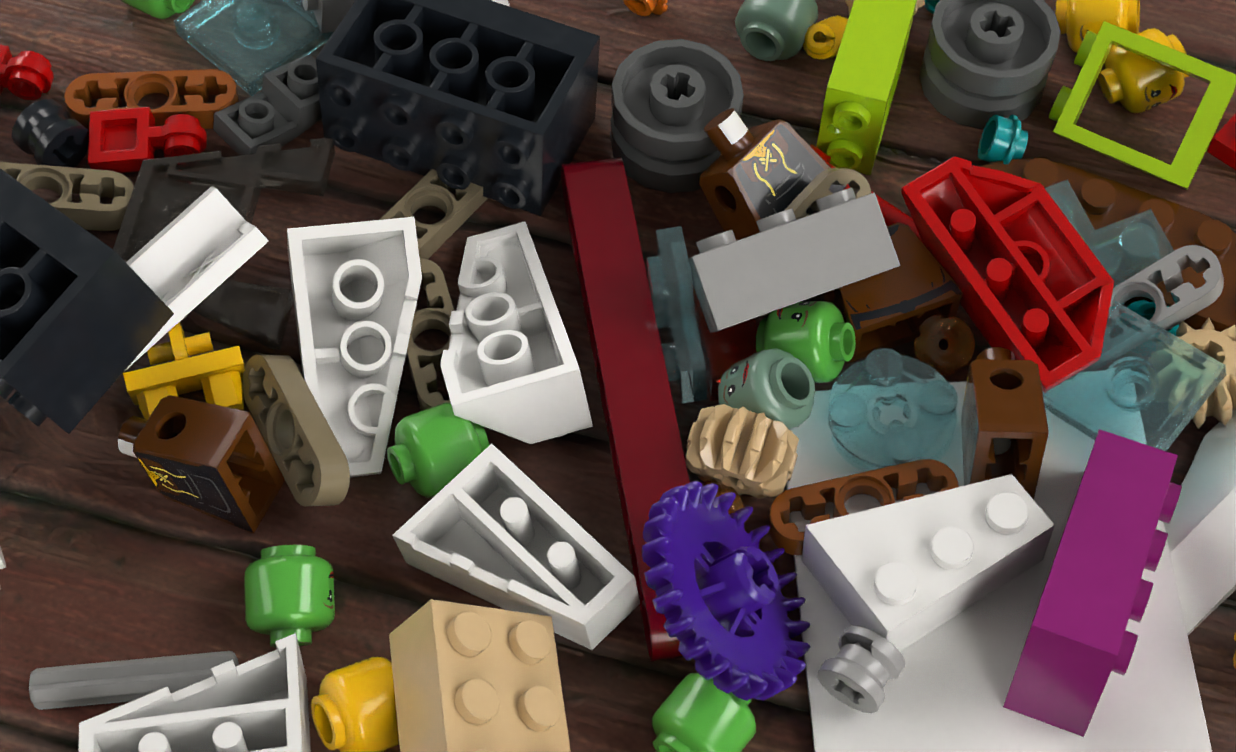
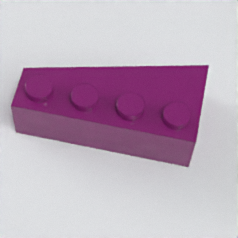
M1099 429L1006 696L1004 708L1079 736H1085L1111 671L1124 676L1136 646L1138 635L1126 631L1129 619L1140 623L1151 595L1154 583L1141 579L1144 569L1156 571L1166 544L1168 533L1157 530L1156 527L1158 520L1170 523L1181 493L1182 486L1170 482L1178 455Z

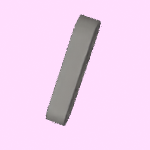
M1184 246L1115 286L1112 292L1108 317L1113 329L1120 337L1112 341L1108 330H1105L1100 360L1077 374L1101 371L1214 303L1221 295L1224 287V277L1217 256L1202 246ZM1190 266L1197 273L1205 270L1203 273L1205 284L1196 289L1189 282L1182 284L1183 277L1181 271ZM1162 281L1167 292L1171 291L1175 302L1170 307H1167L1161 290L1156 286V284ZM1133 297L1149 298L1156 305L1153 317L1141 325H1129L1120 319L1121 307L1127 300Z

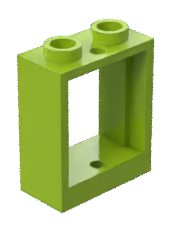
M854 0L827 85L816 146L831 157L830 163L837 168L852 169L867 175L872 173L902 70L917 0Z
M1104 21L1098 34L1088 31L1080 45L1074 64L1081 66L1082 69L1073 89L1063 86L1053 104L1049 115L1050 119L1057 121L1053 133L1188 190L1236 89V74ZM1112 45L1209 83L1171 165L1076 125Z

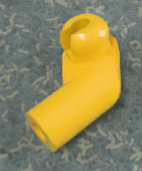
M836 15L811 25L806 32L805 43L803 44L806 53L815 59L822 60L837 56L848 18Z

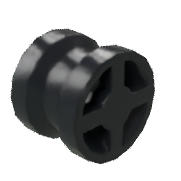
M42 99L25 108L13 126L12 139L14 144L28 155H34L37 165L75 167L84 158L89 148V130L77 120L68 119L66 110L53 99Z

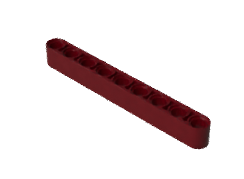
M621 157L562 164L561 182L564 205L631 565L640 600L639 608L647 650L651 662L683 657L679 652L680 641L677 637H669L664 628L667 619L664 614L656 612L652 602L657 595L655 590L648 587L644 573L651 568L643 561L642 546L647 544L643 538L645 522L649 521L651 506L660 500L663 493L674 487L684 486L690 483L625 167Z

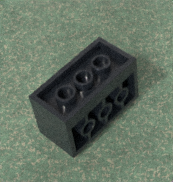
M356 0L316 58L324 142L333 144L347 152H356L388 163L402 171H411L425 176L432 169L437 170L440 180L451 188L463 190L468 188L470 183L483 187L484 197L498 201L506 207L521 209L541 216L561 181V165L571 163L595 120L600 36L491 0Z
M0 169V396L6 399L14 390L15 393L7 402L32 423L40 427L48 417L61 429L70 434L174 313L116 251Z

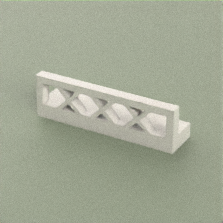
M213 186L126 262L174 313L127 369L268 242L267 238L258 228L247 222L219 190Z

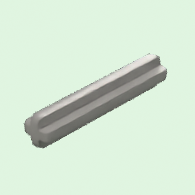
M220 651L37 668L30 674L29 695L34 707L39 710L129 702L167 686L170 693L176 692L212 677L211 668L230 660H233L235 666H238L239 661L234 652Z

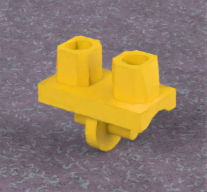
M181 322L168 332L169 342L153 345L147 351L150 365H159L123 373L127 392L134 404L139 405L146 420L149 419L162 398L169 395L179 397L181 394L201 389L204 391L206 403L244 410L242 378L245 364L240 347L234 346L213 351L214 348L209 332L185 338Z

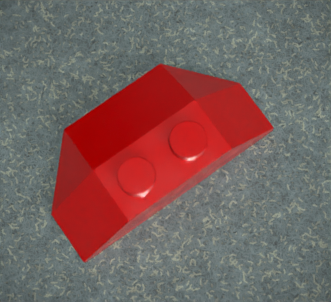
M954 156L901 187V194L925 247L963 292L960 304L992 348H1006L1013 352L1015 360H1031L1038 364L1042 391L1044 393L1100 360L1114 280L1041 183L1000 170L972 165V161Z

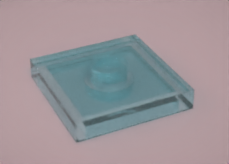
M202 0L174 20L177 34L217 68L228 73L235 83L251 96L262 89L263 74L309 55L328 41L334 33H321L313 10L305 11L302 0Z
M1115 301L1109 309L1100 360L1049 391L1043 392L1044 405L1046 410L1096 440L1098 431L1101 429L1167 451L1226 376V365Z

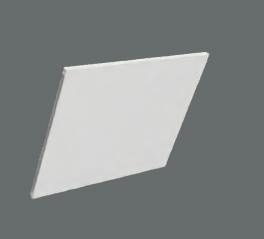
M1131 371L1075 374L1049 391L1043 392L1049 433L1034 501L1055 524L1043 560L900 651L906 661L905 667L897 679H889L883 688L885 698L877 712L865 713L853 709L839 701L821 685L817 677L819 669L824 661L837 656L840 651L838 645L839 638L844 630L852 625L803 563L802 555H793L795 573H797V595L806 599L805 603L799 607L800 621H808L811 624L802 633V642L808 643L811 647L804 654V661L806 663L805 671L814 752H1212L1167 540L1156 571L1144 569L1141 579L1154 584L1140 623L1130 619L1127 623L1126 631L1138 635L1127 671L1124 676L1111 671L1085 736H1079L1003 707L1099 429L1147 445ZM967 381L815 391L814 405L810 417L799 427L791 430L799 438L796 450L798 457L791 480L786 483V490L920 459H933L946 464L955 473L959 487L964 486L961 414ZM993 438L996 455L1005 453L1010 448V438ZM926 483L917 484L915 494H923L925 496L939 491H930ZM891 488L894 493L895 503L901 502L903 499L896 501V489ZM867 494L854 495L844 504L849 514L881 507L877 499ZM832 502L826 503L825 514H830V519L833 518ZM800 511L791 512L789 515L790 523H795L799 532H804L805 525L810 524V520H805ZM1158 520L1156 529L1165 532L1164 523Z

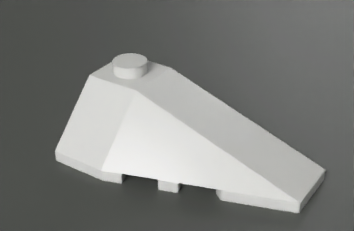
M405 217L288 228L287 249L303 378L348 460L350 477L381 474L422 280L415 218Z
M526 222L467 237L458 278L460 296L457 310L451 311L449 321L451 339L448 350H443L440 363L454 415L528 444L561 437L568 433L593 427L580 368Z
M1232 410V418L1229 419L1226 426L1219 422L1204 436L1181 484V493L1169 524L1164 522L1165 532L1168 533L1167 542L1187 636L1236 590V410Z

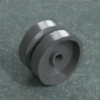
M940 0L935 7L919 74L924 96L939 113L960 125L984 130L988 120L993 115L1008 118L1013 114L1018 116L1020 121L1028 118L1041 102L1048 73L1052 68L1058 49L1061 31L1055 12L1044 0Z
M684 39L655 41L638 48L618 66L611 89L612 116L610 139L613 157L622 158L627 176L646 188L667 193L690 192L701 189L699 185L700 175L721 156L718 149L705 133L704 127L713 118L727 109L734 108L740 117L742 114L744 94L741 78L729 59L706 44Z

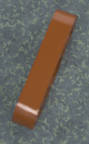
M217 69L90 73L74 79L66 88L64 95L71 119L77 120L88 130L91 111L138 108L139 101L151 93H162L169 97L164 105L151 109L155 118V126L165 125V120L172 115L186 114L196 117L201 122L202 128L213 129L214 113L240 102L234 79L228 73ZM179 95H184L186 105L181 104ZM209 95H217L214 103H207ZM121 97H124L127 107H123ZM93 99H98L96 107L88 108L91 107Z
M920 459L791 488L779 494L772 503L769 525L770 536L778 548H784L788 554L800 556L803 553L805 531L799 532L795 523H789L791 512L800 511L802 517L805 520H810V524L830 519V514H825L826 503L829 502L833 503V518L849 514L844 504L850 497L857 494L870 495L877 499L881 506L895 503L894 493L891 488L896 489V501L901 499L905 501L924 496L923 494H915L917 484L926 483L930 491L941 492L959 487L955 473L946 464L933 459Z

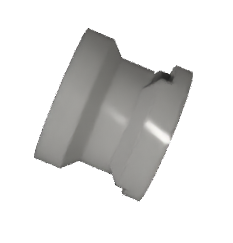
M849 626L839 638V653L835 658L824 661L817 677L821 685L839 701L861 712L874 713L878 711L884 701L885 694L883 688L889 679H897L906 661L900 651L884 637L860 626Z

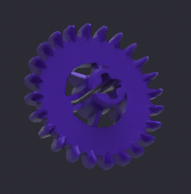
M693 481L684 486L674 487L663 493L660 500L651 506L649 521L645 522L643 538L647 544L642 546V558L651 568L644 574L647 586L655 590L657 595L652 600L656 612L665 615L667 621L664 624V628L669 637L678 638L680 641L679 652L686 661L692 658L695 660L696 671L705 680L713 678L714 685L719 690L727 694L732 692L737 698L746 701L752 698L767 700L779 692L788 689L796 682V675L801 673L806 667V663L797 658L806 654L811 648L806 642L791 640L805 632L811 624L808 621H791L787 617L788 613L801 607L806 599L804 597L788 599L782 595L780 590L793 581L797 573L776 574L772 564L774 560L785 552L784 548H777L767 552H762L759 549L760 539L768 533L770 526H760L748 533L745 531L744 523L752 514L753 507L747 506L731 514L728 513L736 498L734 492L724 493L716 497L718 485L712 483L702 487L700 481Z

